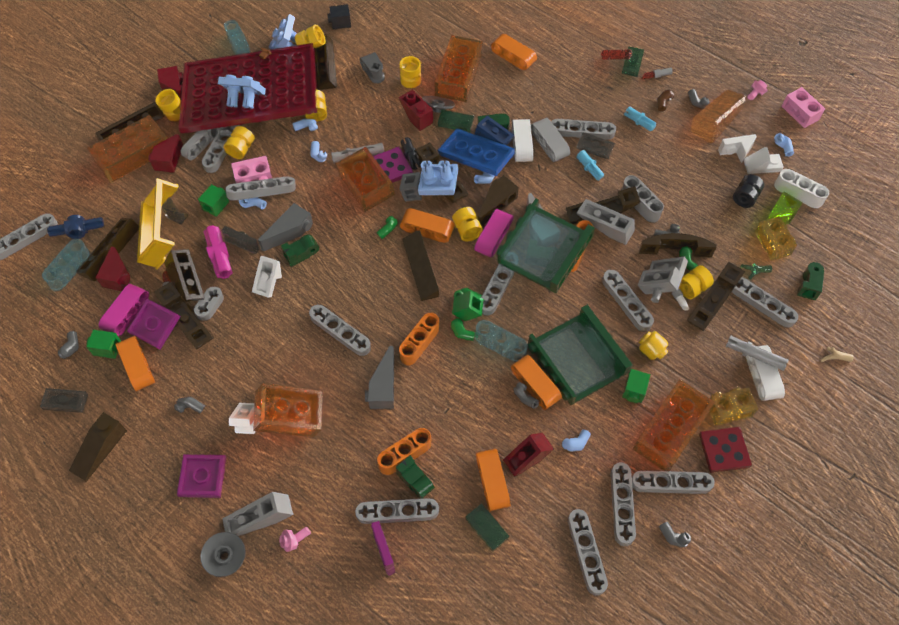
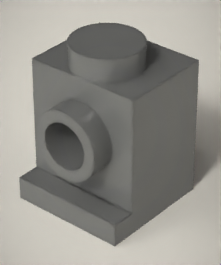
M420 172L403 174L399 189L405 202L422 200V196L418 193Z

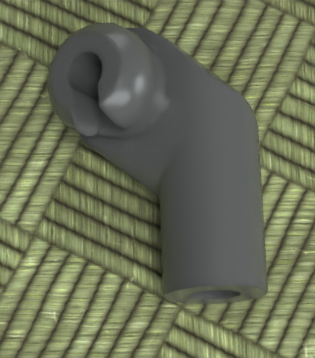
M695 89L688 91L692 105L701 109L709 105V99L706 97L698 98Z
M672 224L667 231L655 229L654 236L680 233V226Z
M70 331L67 333L68 342L58 350L60 358L70 357L79 349L77 332Z
M518 382L516 387H514L515 395L525 405L533 409L537 408L539 400L524 393L527 386Z
M184 397L176 401L174 409L182 413L185 408H191L200 414L206 405L193 397Z
M668 522L659 526L669 544L682 548L688 546L691 542V537L688 533H675Z

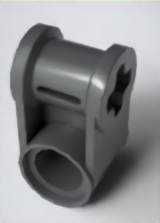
M375 52L359 58L362 69L373 83L384 81L383 64Z

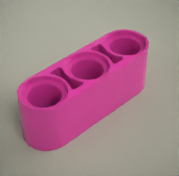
M496 209L478 238L474 250L492 258L509 230L514 216Z
M128 284L100 319L99 328L103 331L114 332L118 337L121 336L134 320L146 299L149 298V292L133 284Z

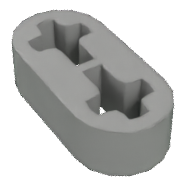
M208 288L204 293L205 299L199 300L195 305L194 312L199 320H209L223 302L224 296L220 288Z

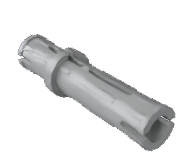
M383 143L353 149L346 148V150L340 152H332L331 155L334 164L343 161L351 162L357 158L383 153L384 147Z
M732 335L726 344V347L743 353L742 355L745 357L748 355L781 371L785 370L786 364L789 359L752 345L750 341L747 343Z

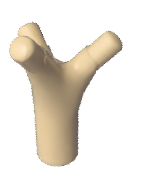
M827 347V350L832 354L820 359L821 362L831 359L852 362L853 355L837 351L834 347Z

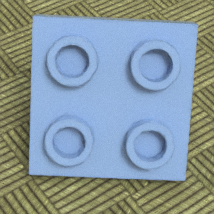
M289 14L286 19L283 18L281 20L279 28L274 29L272 33L273 40L269 45L270 50L296 46L289 42L291 40L296 43L295 34L297 33L292 30L295 20L294 16Z
M226 75V77H219L218 84L228 90L226 106L238 107L239 93H244L242 107L253 109L255 94L265 95L266 88L261 86L260 82L254 81L252 77L242 76V78H236L233 75Z
M444 160L438 164H432L431 161L427 163L423 161L420 164L422 171L418 187L419 195H454L458 164H450L447 160H445V164Z

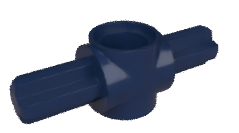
M71 215L64 221V224L48 227L47 232L50 237L66 234L72 239H81L88 233V230L102 228L104 220L102 217L85 220L80 215Z

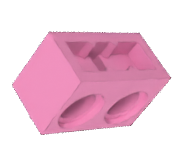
M802 87L788 94L781 106L804 128L818 121L825 110Z
M266 156L231 163L236 183L272 179Z

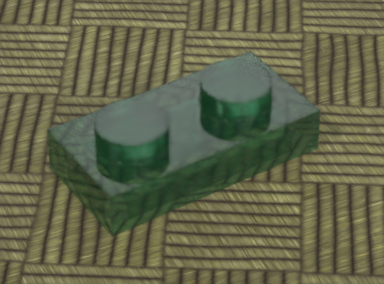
M628 46L622 74L638 77L644 49Z
M441 110L438 127L453 130L460 129L470 133L474 116Z
M482 503L465 516L466 521L492 552L510 537Z

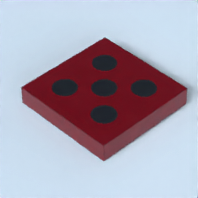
M740 427L701 431L699 433L710 473L744 469L752 466Z

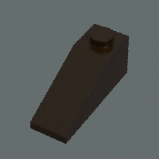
M504 175L499 179H495L489 188L478 215V221L481 226L490 220L496 209L502 211L518 198L519 187Z
M189 249L171 250L164 262L169 279L185 302L204 300L205 297Z
M103 412L89 429L69 471L87 482L127 432L124 426Z

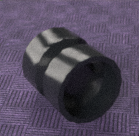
M745 175L732 196L734 202L743 208L753 207L765 187L763 180L756 175Z

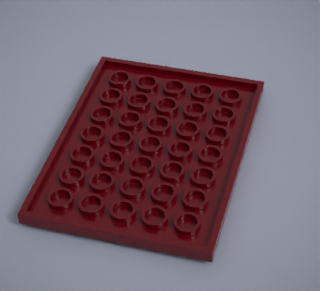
M313 43L271 49V55L269 54L265 59L260 58L259 55L262 51L184 63L178 128L180 133H191L318 113ZM226 75H233L236 78H242V76L252 77L254 81L260 82V85L266 88L265 95L255 94L253 109L242 107L244 93H239L238 107L226 106L228 90L218 84L219 77H226Z

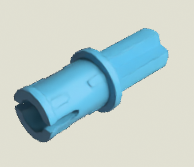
M631 106L626 109L627 112L624 113V116L635 121L636 125H641L649 131L655 129L656 122L646 117L645 113H640Z
M585 150L577 154L576 158L583 164L585 171H589L596 180L604 177V173L596 165V161Z

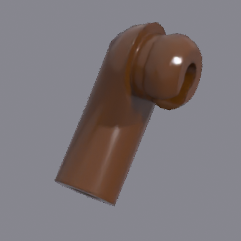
M665 90L657 98L659 111H665L666 101H671V98H674L675 94L672 90Z

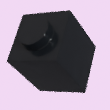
M348 4L329 6L330 13H327L328 23H332V29L351 28Z

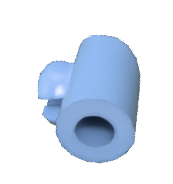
M302 119L292 123L295 131L309 127L310 131L318 129L317 122L314 119Z
M782 133L776 134L774 137L776 145L784 149L785 156H792L794 150L791 139Z
M311 142L310 156L318 162L326 161L327 153L319 151V142Z
M484 172L483 175H475L474 182L476 184H490L495 176Z
M259 197L239 200V204L244 208L257 206L260 209H265L267 202Z
M582 429L578 438H565L562 442V447L570 452L581 451L585 447L591 433Z

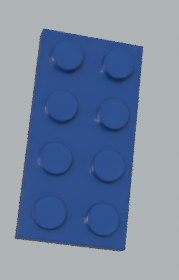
M456 129L438 149L439 156L497 176L513 157L515 149Z

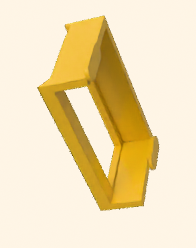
M157 178V185L145 200L141 201L137 262L155 267L157 270L165 262V255L174 246V242L160 238L161 206L177 191V183L173 184Z

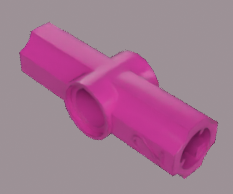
M208 226L203 232L207 242L206 249L210 261L213 263L217 278H229L233 272L219 227Z

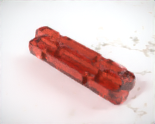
M602 50L601 56L603 60H609V58L610 60L631 59L632 50Z

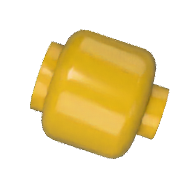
M648 331L638 342L640 343L639 350L650 360L662 359L668 353L666 349L668 346L667 340L656 331Z

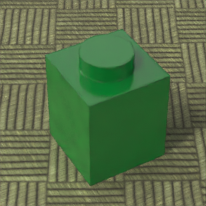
M212 184L198 198L202 210L215 217L229 203L226 191Z
M472 291L454 297L452 314L463 321L482 316L484 299Z
M93 330L91 336L87 339L86 347L93 356L116 359L118 354L116 343L121 342V340L114 332Z
M631 369L626 380L622 398L632 403H642L651 374Z

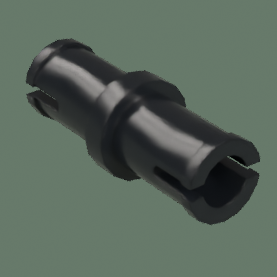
M406 137L404 138L406 144L403 139L400 142L405 151L404 156L408 159L411 169L417 170L416 163L420 168L421 162L415 152L416 148L413 147L411 139Z

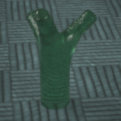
M753 263L752 266L744 264L740 266L741 268L751 270L752 273L748 277L749 280L759 273L772 272L771 265L758 266Z

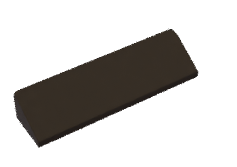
M324 34L325 44L314 48L318 90L337 88L333 40L327 34Z
M155 101L96 132L95 135L103 147L107 148L162 119L165 115Z
M121 218L78 268L76 273L91 281H97L96 276L111 246L115 247L119 254L139 230V225L132 218Z
M417 230L403 238L402 242L420 299L425 301L439 297V288L421 232Z

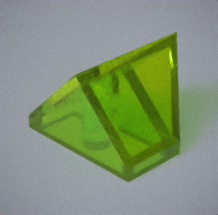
M783 191L763 226L772 227L790 224L803 202Z

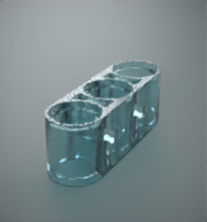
M235 20L226 21L224 29L235 55L251 53L249 44L238 22Z
M80 239L71 240L43 271L42 278L50 289L54 291L63 289L74 277L78 268L89 257L90 252L84 242Z
M481 320L477 323L475 339L478 343L514 362L526 355L528 345L524 339L490 321ZM497 340H504L505 342L500 343ZM518 348V349H521L522 351H521V352H517V351H515L514 349Z

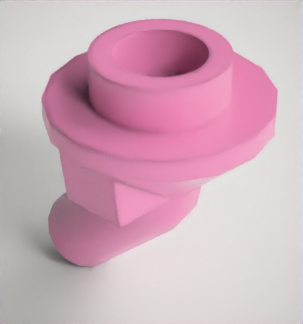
M755 80L751 86L753 90L748 95V99L753 100L758 94L762 96L768 91L766 88L767 84L762 80Z
M308 527L303 528L295 535L291 530H284L279 538L280 546L286 552L297 549L298 542L310 535L311 532Z

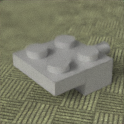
M685 257L652 261L650 269L642 272L638 283L639 288L644 294H653L651 301L658 303L662 293L678 291L688 260Z

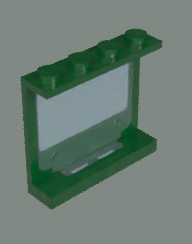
M535 198L533 203H529L526 207L524 216L519 217L517 220L516 228L508 233L505 244L499 246L496 252L498 263L557 294L593 238L595 227L588 224L585 230L539 208V199Z
M588 304L581 307L578 316L535 338L533 333L529 335L527 344L529 351L536 355L540 367L547 371L550 380L559 388L563 400L568 401L570 405L625 376L630 372L633 365Z

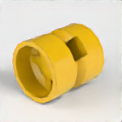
M313 25L307 28L306 31L303 30L295 34L297 45L313 43L314 48H318L326 42L325 36L318 25Z
M414 56L402 58L399 64L401 84L406 88L419 86L421 83L420 60Z
M172 89L161 91L156 96V104L168 120L179 121L180 98Z
M316 90L318 113L306 114L307 119H314L316 122L323 121L327 117L325 94L320 90Z
M236 126L231 133V137L227 139L223 146L224 151L235 159H243L255 137L247 128Z
M464 207L453 214L452 220L463 241H473L480 237L483 228L477 220L473 208Z
M699 265L682 277L679 289L685 298L691 300L714 284V279L707 268Z

